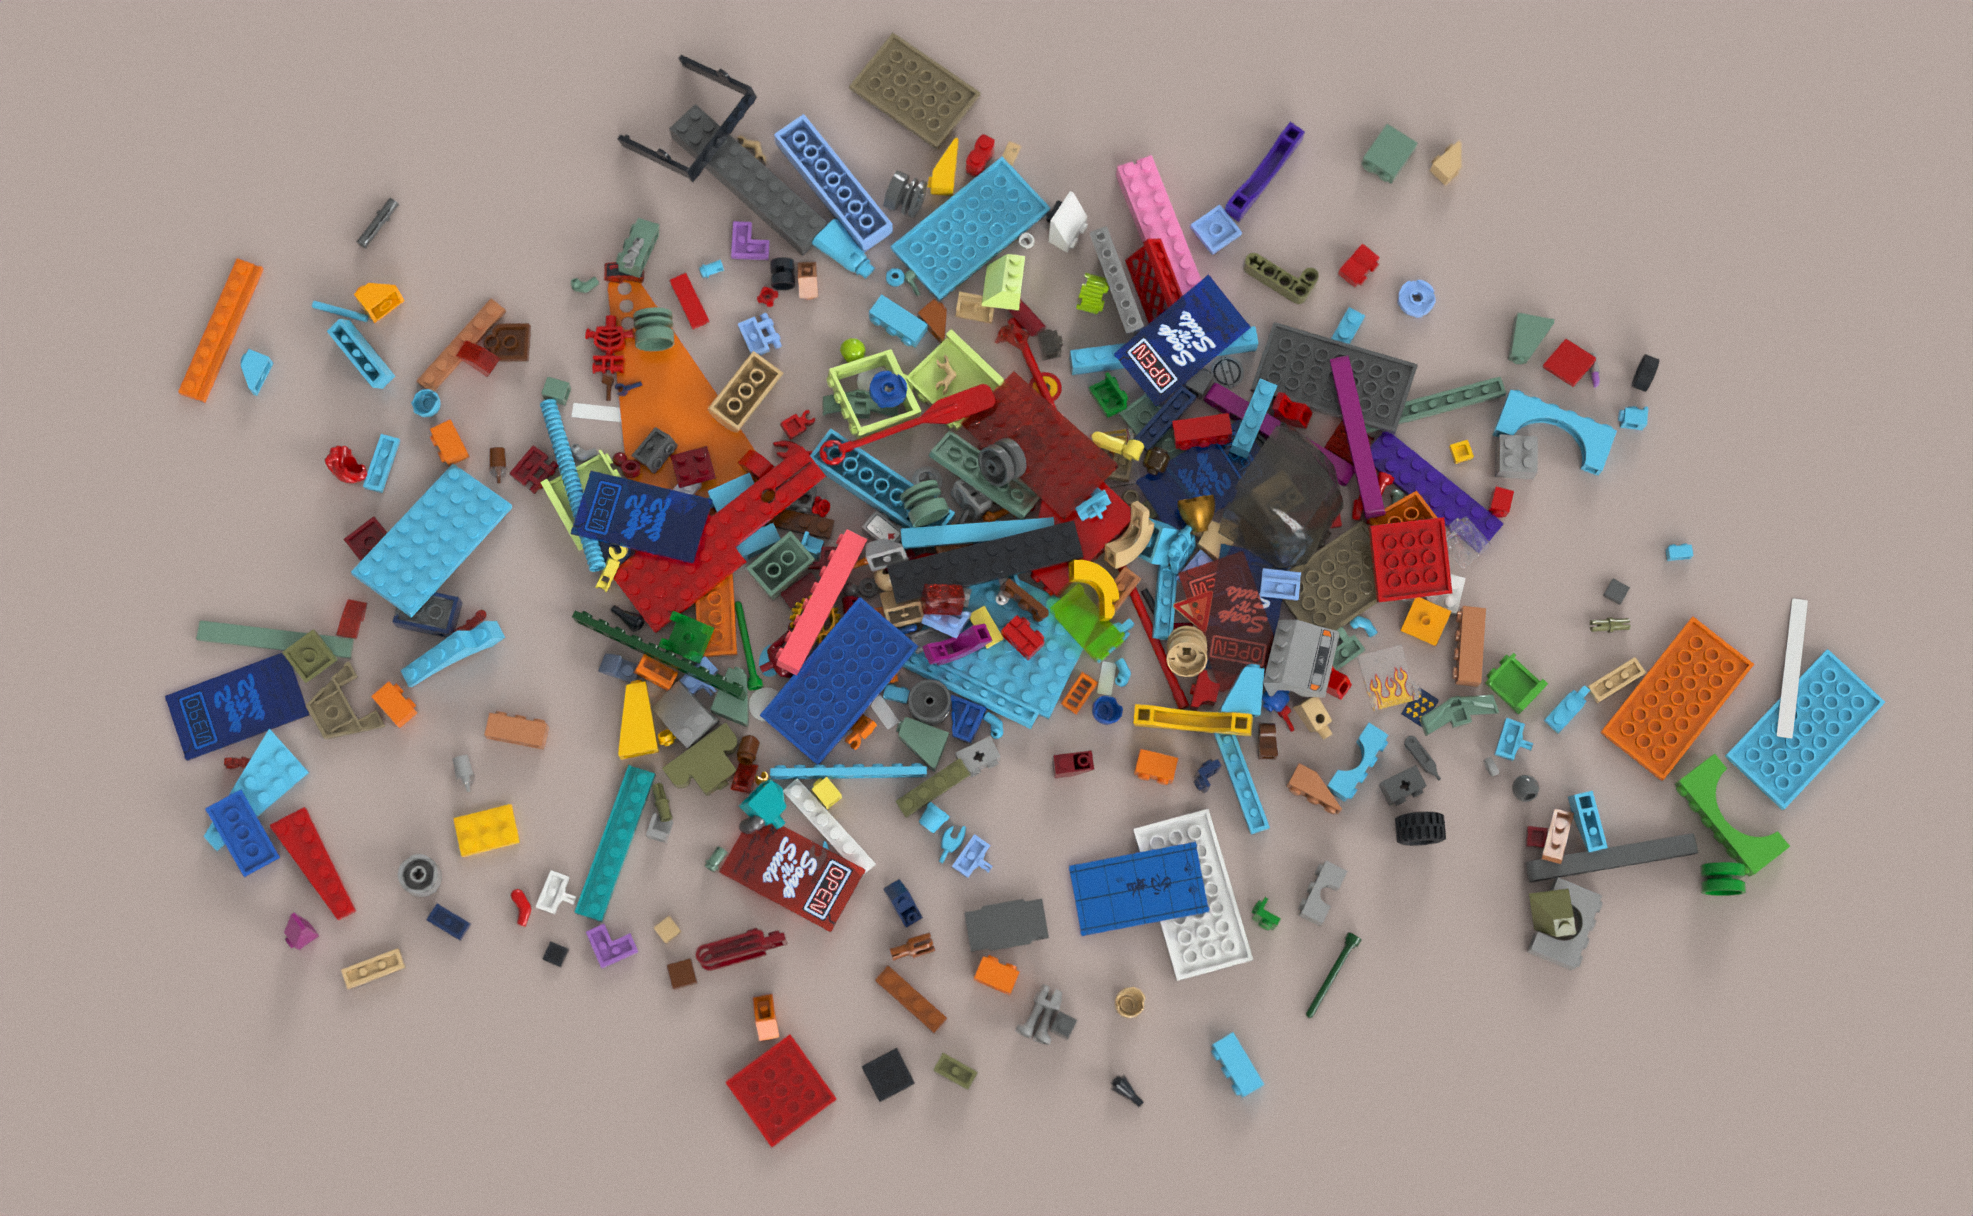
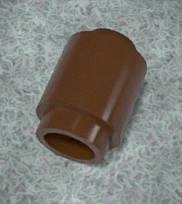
M747 735L741 738L737 751L739 763L751 765L755 761L760 745L759 740L755 736Z

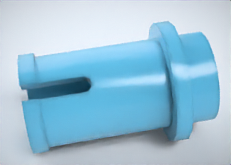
M719 259L707 265L702 264V267H699L702 278H709L712 274L724 271V268Z

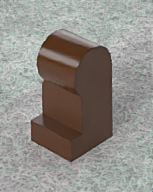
M1259 723L1258 760H1276L1278 757L1275 723Z

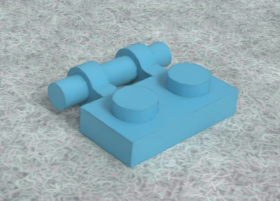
M1186 525L1184 529L1179 531L1178 538L1169 546L1170 550L1167 553L1170 557L1171 572L1177 575L1196 549L1195 536L1190 534L1192 528L1189 525Z

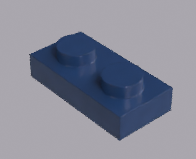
M436 903L426 919L460 941L471 926V923Z

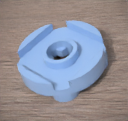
M1423 280L1408 281L1401 287L1398 293L1397 304L1407 315L1420 318L1428 314L1435 304L1434 289ZM1417 294L1420 295V298H1419V299H1420L1421 301H1420V302H1418V301L1415 302V301L1413 300L1412 295H1413V296H1417Z

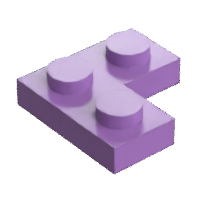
M733 221L731 258L769 260L770 241L752 239V222Z
M605 924L586 932L602 969L638 953L631 934L612 941Z

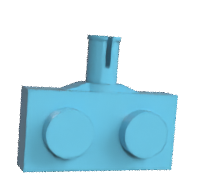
M1509 718L1505 719L1494 755L1513 761L1520 747L1532 750L1533 743L1523 740L1524 723Z

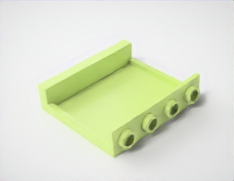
M952 329L946 334L947 338L910 374H904L911 391L914 390L918 393V399L924 404L927 402L930 406L939 399L980 384L988 385L994 395L1005 385L1004 379ZM945 355L949 359V365L956 372V377L949 384L948 392L943 395L945 386H940L936 390V384L939 381H943L947 374L944 369L938 367L937 360L941 364L946 363ZM973 415L945 425L950 429L953 427L958 431Z
M601 449L599 450V455L576 467L589 510L599 480L621 485L619 480L622 478L617 469L613 470L610 464L613 463L608 453L604 455ZM562 476L550 482L548 479L540 482L578 550H582L583 544H581L577 531L578 528L574 527L576 526L575 518L571 511L572 507H570V502L568 501ZM626 485L623 486L609 533L615 532L619 524L629 522L632 519L630 513L637 510L634 508V501L631 502L632 506L629 509H625V504L629 499L628 496L631 495ZM596 535L598 540H600L603 537L600 535Z

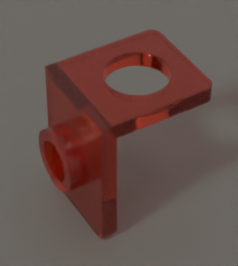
M1014 324L1002 326L995 343L1008 342L1019 350H1023L1030 334ZM1016 333H1020L1023 337L1020 344L1014 340Z

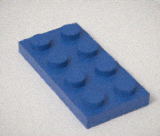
M242 789L205 808L244 877L280 858Z

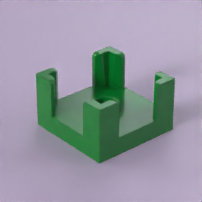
M672 611L670 620L676 622L669 640L661 638L658 646L681 655L686 659L700 663L714 627Z

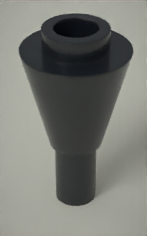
M616 605L611 608V612L619 616L632 632L643 627L644 618L642 615L622 610Z
M1118 1075L1113 1079L1111 1090L1130 1099L1137 1107L1144 1103L1135 1094L1125 1075L1121 1077Z

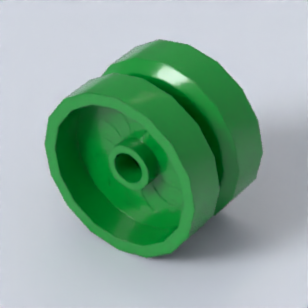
M1715 862L1700 865L1701 876L1709 879L1701 883L1702 894L1734 896L1746 893V883L1739 880L1745 876L1744 864Z

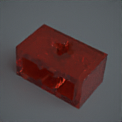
M924 584L920 600L923 614L961 615L965 594L962 585Z

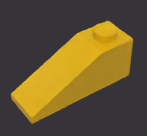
M954 138L933 169L932 177L928 178V188H931V195L953 196L959 138Z

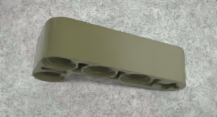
M1257 253L1248 254L1243 265V269L1248 275L1295 304H1302L1306 301L1319 278V273L1314 268H1306L1300 277L1296 278ZM1269 271L1272 273V276H1267L1264 272ZM1310 276L1313 278V281H1308L1305 277ZM1280 281H1285L1288 285L1283 286L1280 284ZM1295 291H1302L1304 295L1299 296Z

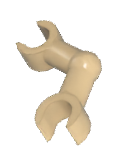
M737 136L739 141L744 142L741 145L744 148H754L755 158L757 160L762 158L766 165V157L762 154L761 143L759 141L746 140L743 136Z
M945 355L946 363L941 364L937 360L938 367L944 369L947 374L943 381H939L936 384V390L940 386H945L943 395L948 392L949 384L956 377V372L949 365V359Z

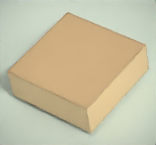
M670 916L654 927L665 944L681 933V930Z

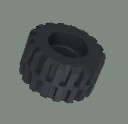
M1413 812L1402 814L1395 818L1396 839L1399 844L1420 846L1436 844L1446 840L1445 818L1441 813Z

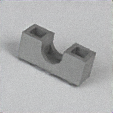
M1325 861L1323 865L1319 864L1315 872L1317 878L1315 882H1310L1306 891L1309 895L1306 900L1302 899L1298 907L1301 910L1299 916L1321 926L1331 906L1321 900L1320 891L1323 888H1331L1337 891L1347 871L1328 861Z

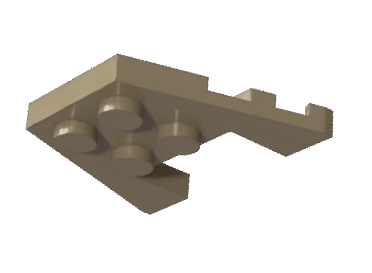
M349 661L305 705L325 740L386 726L377 710L359 720L341 689L345 684L358 678Z

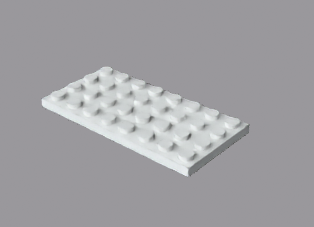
M1209 809L1133 829L1139 853L1196 842L1209 912L1160 921L1176 981L1252 961L1253 957Z

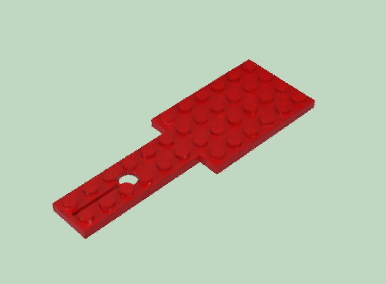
M801 446L715 515L711 516L705 507L699 503L698 507L695 506L697 511L686 513L680 518V521H676L677 525H675V528L674 524H672L660 534V538L656 542H649L618 567L613 579L651 629L657 633L672 621L670 620L672 611L683 613L744 565L746 560L736 547L819 483L826 475L803 446ZM767 489L775 492V499L771 503L763 502L761 498L762 493ZM694 515L695 517H693V520H692V521H694V522L691 523V524H693V525H692V527H689V526H691V525H689V524H690L689 522H690L691 520L688 519V517L691 518V517ZM688 533H690L688 540H684L688 536ZM671 546L674 547L673 550H672V553H671V552H668L670 549H667V548H669V547H671Z

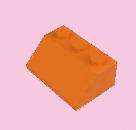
M1415 491L1385 508L1384 516L1370 518L1369 522L1373 526L1437 518V516L1418 491Z

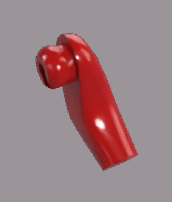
M514 889L511 892V899L518 908L516 924L526 927L532 908L524 892L520 889Z

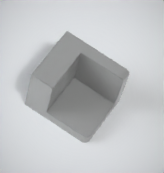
M653 813L646 836L667 844L674 822L672 820L661 822L658 814Z

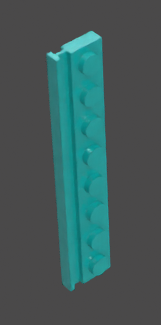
M628 765L574 911L575 914L599 922L603 921L654 782L655 773Z

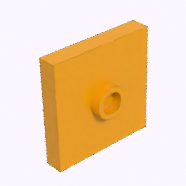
M1421 597L1415 598L1400 631L1436 646L1452 611Z

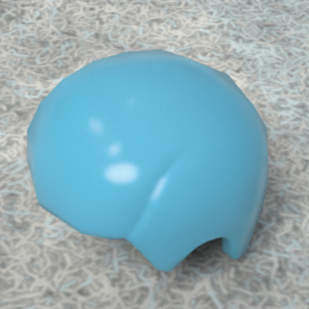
M424 389L415 394L411 404L415 414L426 418L438 413L441 401L435 391Z

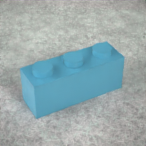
M882 294L869 311L870 321L874 325L882 326L891 336L896 335L907 346L911 345L916 348L928 331L927 323Z
M1234 1032L1211 1045V1053L1216 1061L1220 1060L1223 1065L1221 1070L1226 1078L1230 1077L1233 1082L1231 1087L1237 1096L1240 1095L1243 1098L1265 1085Z

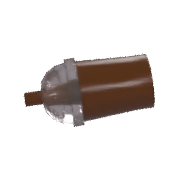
M493 447L489 449L490 462L488 471L493 478L497 479L499 484L501 483L500 479L505 477L508 471L505 448Z

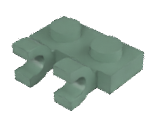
M1343 627L1336 630L1340 634L1338 640L1342 642L1336 648L1332 665L1337 671L1366 650L1355 635L1349 637Z

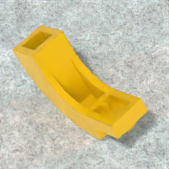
M1086 560L1071 561L1069 563V582L1086 583L1094 588L1099 598V621L1112 619L1115 613V607L1112 602L1119 600L1118 588L1112 576L1096 563Z

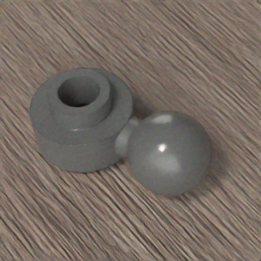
M864 578L859 585L852 582L846 583L843 587V594L854 597L857 593H860L865 598H871L877 593L878 586L874 579ZM870 584L872 589H866L865 585Z

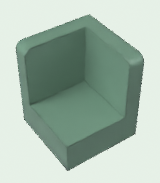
M547 377L541 394L544 400L555 399L557 404L566 406L571 386L569 382Z

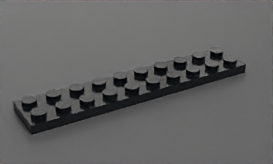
M1073 520L889 565L887 569L896 604L1083 559L1084 556Z

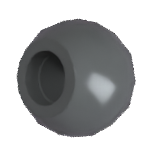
M1530 775L1518 776L1512 785L1514 796L1523 802L1535 799L1540 789L1537 780Z

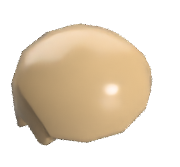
M884 569L874 571L876 585L885 592L893 591L889 574Z
M1136 987L1124 988L1116 995L1115 1009L1120 1016L1125 1018L1136 1017L1144 1010L1145 995Z

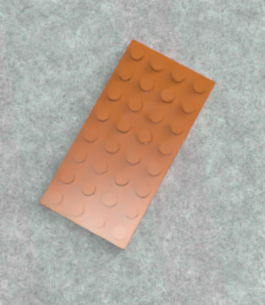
M1692 616L1600 733L1659 780L1663 781L1754 666V663Z

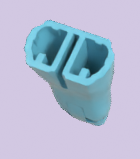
M837 218L833 219L812 241L813 246L837 261L847 270L856 273V275L860 274L864 279L875 270L864 251L852 239Z

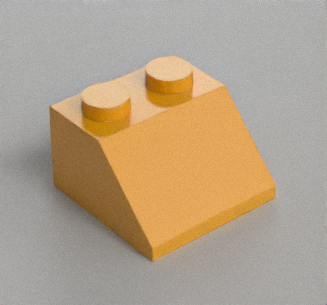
M367 283L360 286L354 293L359 305L374 323L404 302L397 286L391 284Z

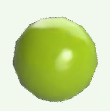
M849 338L841 344L840 353L849 363L864 358L865 346L857 338Z

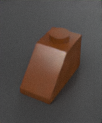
M933 299L917 313V318L928 324V331L941 344L945 340L947 309L941 302L938 303Z

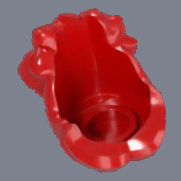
M337 445L330 448L329 455L325 458V464L338 480L344 483H356L366 478L368 473L365 465L357 463L351 449L345 445L342 447Z

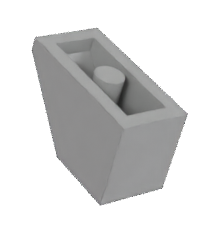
M884 538L866 543V559L872 572L887 568L889 565L909 561L904 547L900 543Z

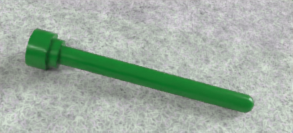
M737 601L735 602V611L750 676L747 685L749 691H754L764 686L762 679L756 672L742 603Z

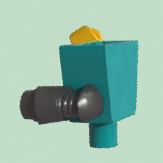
M762 772L761 778L756 776L755 783L759 786L738 805L749 816V818L742 820L739 824V830L742 833L750 834L754 830H759L771 823L777 830L786 823L780 816L786 809L783 788L772 779H768L767 772Z

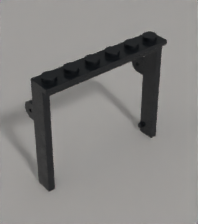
M681 55L678 59L683 67L744 95L690 168L672 160L663 149L659 148L657 151H654L629 139L630 137L627 134L625 136L620 134L617 139L623 147L694 182L708 162L712 160V157L723 145L727 137L733 132L748 109L754 104L757 96L751 86L731 78L726 71L722 69L716 71Z

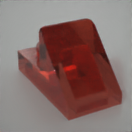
M739 763L730 790L750 795L753 792V785L759 765H743Z

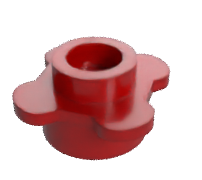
M765 286L761 289L760 295L757 296V302L764 303L769 308L773 307V302L778 298L779 294L777 291H773Z
M816 496L811 509L812 513H817L820 517L824 518L830 511V503L828 500Z

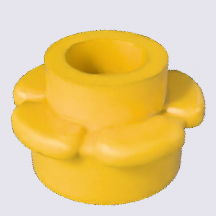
M670 729L663 730L658 734V743L670 746L675 742L676 736Z

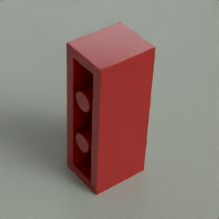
M1229 413L1172 421L1175 449L1187 450L1195 446L1207 447L1210 444L1216 443L1223 445L1232 441Z

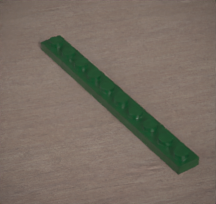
M575 610L572 615L576 623L642 654H646L650 658L737 699L744 701L747 696L741 684L737 682L731 684L726 681L725 677L719 674L714 676L705 667L699 666L697 668L688 659L682 658L680 660L671 651L666 650L663 652L654 643L649 642L646 644L637 635L632 634V636H629L620 627L616 626L614 629L603 619L599 618L598 621L593 619V616L588 612L582 611L580 613Z

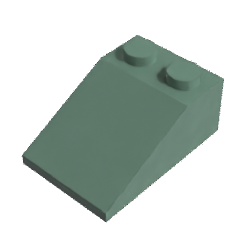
M790 531L746 569L771 600L774 601L802 575L815 559Z

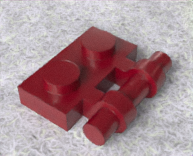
M533 445L509 475L524 487L529 481L533 483L529 490L535 494L539 489L543 488L540 482L548 479L550 476L552 477L559 465L552 461L548 466L545 463L549 459L548 455ZM541 468L544 472L537 479L534 475Z

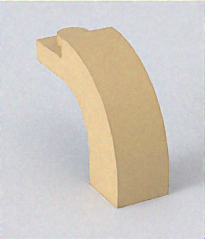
M1139 501L1131 503V521L1127 531L1119 539L1105 544L1104 560L1115 569L1123 567L1137 558L1145 549L1153 534L1154 523L1149 519V509Z

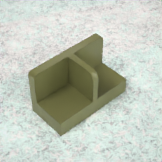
M942 1053L933 1069L934 1072L966 1090H969L978 1074L977 1071L945 1053Z

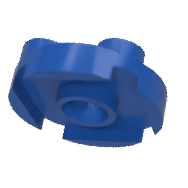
M881 371L873 377L870 382L869 394L880 408L895 407L904 402L907 393V383L901 375L892 374V371ZM885 386L892 388L891 392H886Z

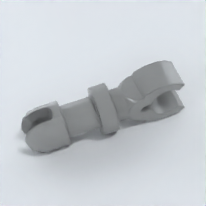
M636 237L633 246L628 250V254L624 256L625 268L631 269L633 267L635 257H638L639 249L644 244L643 238L639 240V237Z

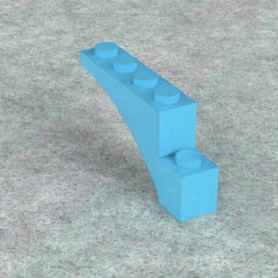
M483 621L471 631H456L400 671L408 687H414L445 667L481 650L493 647L503 640L505 636L497 621Z

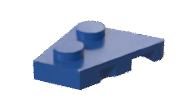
M951 695L952 735L956 739L972 744L987 709L976 703Z

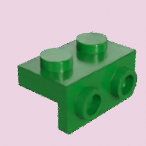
M1109 372L1105 373L1104 380L1089 387L1090 394L1107 418L1127 409L1128 396L1124 390L1121 391L1117 379L1112 377Z
M1264 897L1262 901L1258 900L1251 912L1254 914L1252 920L1258 922V926L1264 930H1274L1281 918L1264 910L1268 898Z

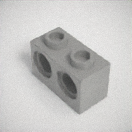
M963 479L955 482L950 493L964 511L970 510L968 516L973 521L985 515V512L990 510L993 500Z

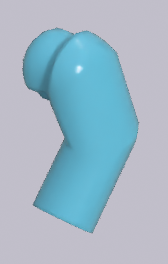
M1357 616L1350 621L1353 629L1358 627L1364 628L1370 638L1378 633L1367 618Z
M1121 658L1115 662L1119 669L1117 678H1115V684L1123 687L1128 683L1131 671L1124 658Z
M988 711L983 720L991 725V737L999 739L1004 733L1003 722Z

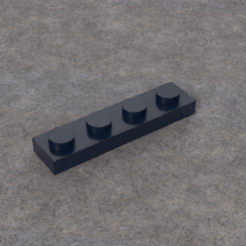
M1181 386L1137 434L1134 440L1142 442L1144 444L1143 450L1146 452L1148 449L1153 448L1172 427V421L1178 420L1193 404L1196 396Z

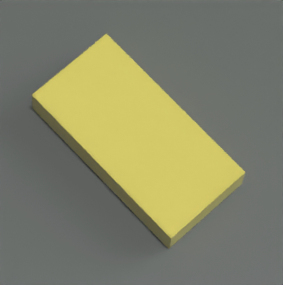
M985 606L971 613L969 620L972 625L985 624L993 640L985 646L986 649L1004 639Z

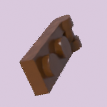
M1010 578L1000 586L999 589L1003 591L1002 593L1007 598L1016 601L1022 610L1031 613L1035 622H1041L1049 615V611L1045 606Z

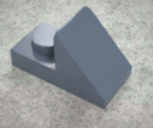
M605 653L598 672L630 683L637 680L638 675L633 672L638 664L624 660L620 655Z

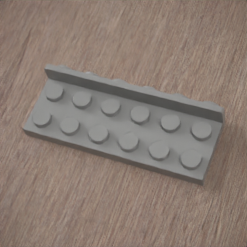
M1107 226L1091 231L1092 242L1126 333L1133 332L1134 336L1139 337V340L1144 336L1147 339L1141 316Z

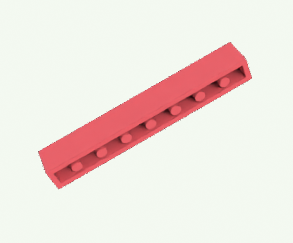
M848 529L844 535H839L836 544H838L836 551L831 550L827 558L830 561L828 566L822 567L819 573L821 577L819 583L815 582L810 590L813 593L811 598H806L804 601L802 615H797L795 618L793 632H788L784 640L787 642L784 649L780 647L775 657L778 659L777 666L798 675L866 545V538Z

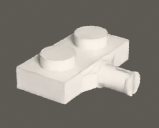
M550 870L536 908L555 915L562 900L574 904L576 896L566 893V886L570 878Z

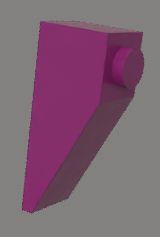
M295 912L291 914L284 930L287 936L285 941L291 948L295 947L301 950L319 935L307 919Z

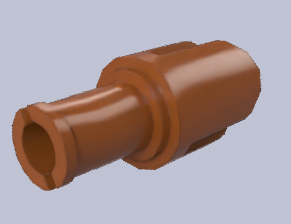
M930 932L907 939V944L889 948L893 961L908 955L915 958L936 951L935 947L932 946L933 940L930 939Z

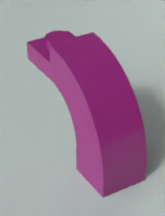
M979 624L971 626L959 634L957 638L952 637L944 641L929 643L922 648L930 665L936 663L937 665H942L965 657L993 640L986 625Z

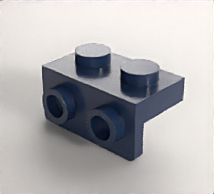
M1210 759L1204 762L1202 767L1197 770L1193 782L1199 791L1202 790L1203 793L1208 792L1211 786L1208 778L1218 773L1222 766L1218 759L1215 761Z

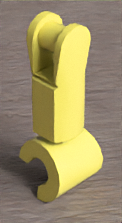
M1097 431L1092 434L1094 446L1122 454L1130 461L1132 458L1138 461L1144 449V444L1138 440H1129L1126 445L1124 440L1108 436L1102 432Z
M622 541L620 544L621 553H617L615 547H609L611 557H608L605 563L606 566L602 570L595 588H602L607 593L619 567L620 561L618 560L625 557L628 553V546L625 542ZM603 576L610 578L608 583L602 581Z

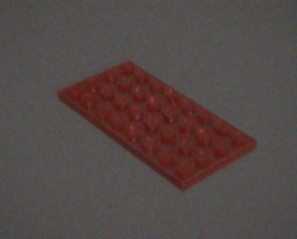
M1015 371L1004 380L1000 387L993 391L995 405L992 408L966 417L960 423L984 447L992 445L1003 438L1014 440L1024 452L1027 465L1025 473L1019 479L1064 520L1119 467L1112 458Z

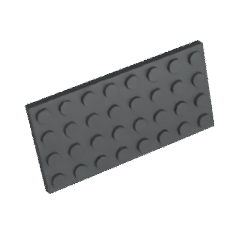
M1274 322L1251 387V392L1255 391L1261 378L1278 385L1273 396L1275 399L1278 392H1282L1292 402L1304 403L1312 410L1342 418L1329 359L1348 355L1365 426L1396 434L1418 364Z

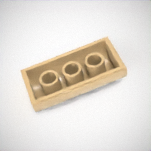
M753 351L709 406L708 412L721 425L737 433L778 382L783 372Z

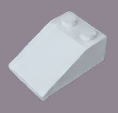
M1071 191L1051 219L1048 241L1067 253L1070 248L1073 249L1079 240L1077 237L1080 233L1083 234L1088 227L1087 215Z

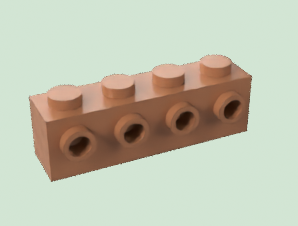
M1463 606L1460 611H1457L1456 623H1459V627L1455 631V641L1458 642L1453 655V659L1456 660V667H1453L1452 671L1455 685L1478 687L1481 684L1486 608Z

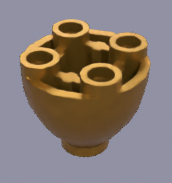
M1214 495L1178 500L1177 507L1180 516L1193 529V533L1208 531V526L1215 512Z

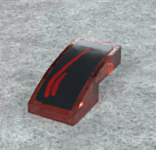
M616 262L604 264V281L622 284L624 280L642 283L644 280V270L640 278L619 272L618 263Z

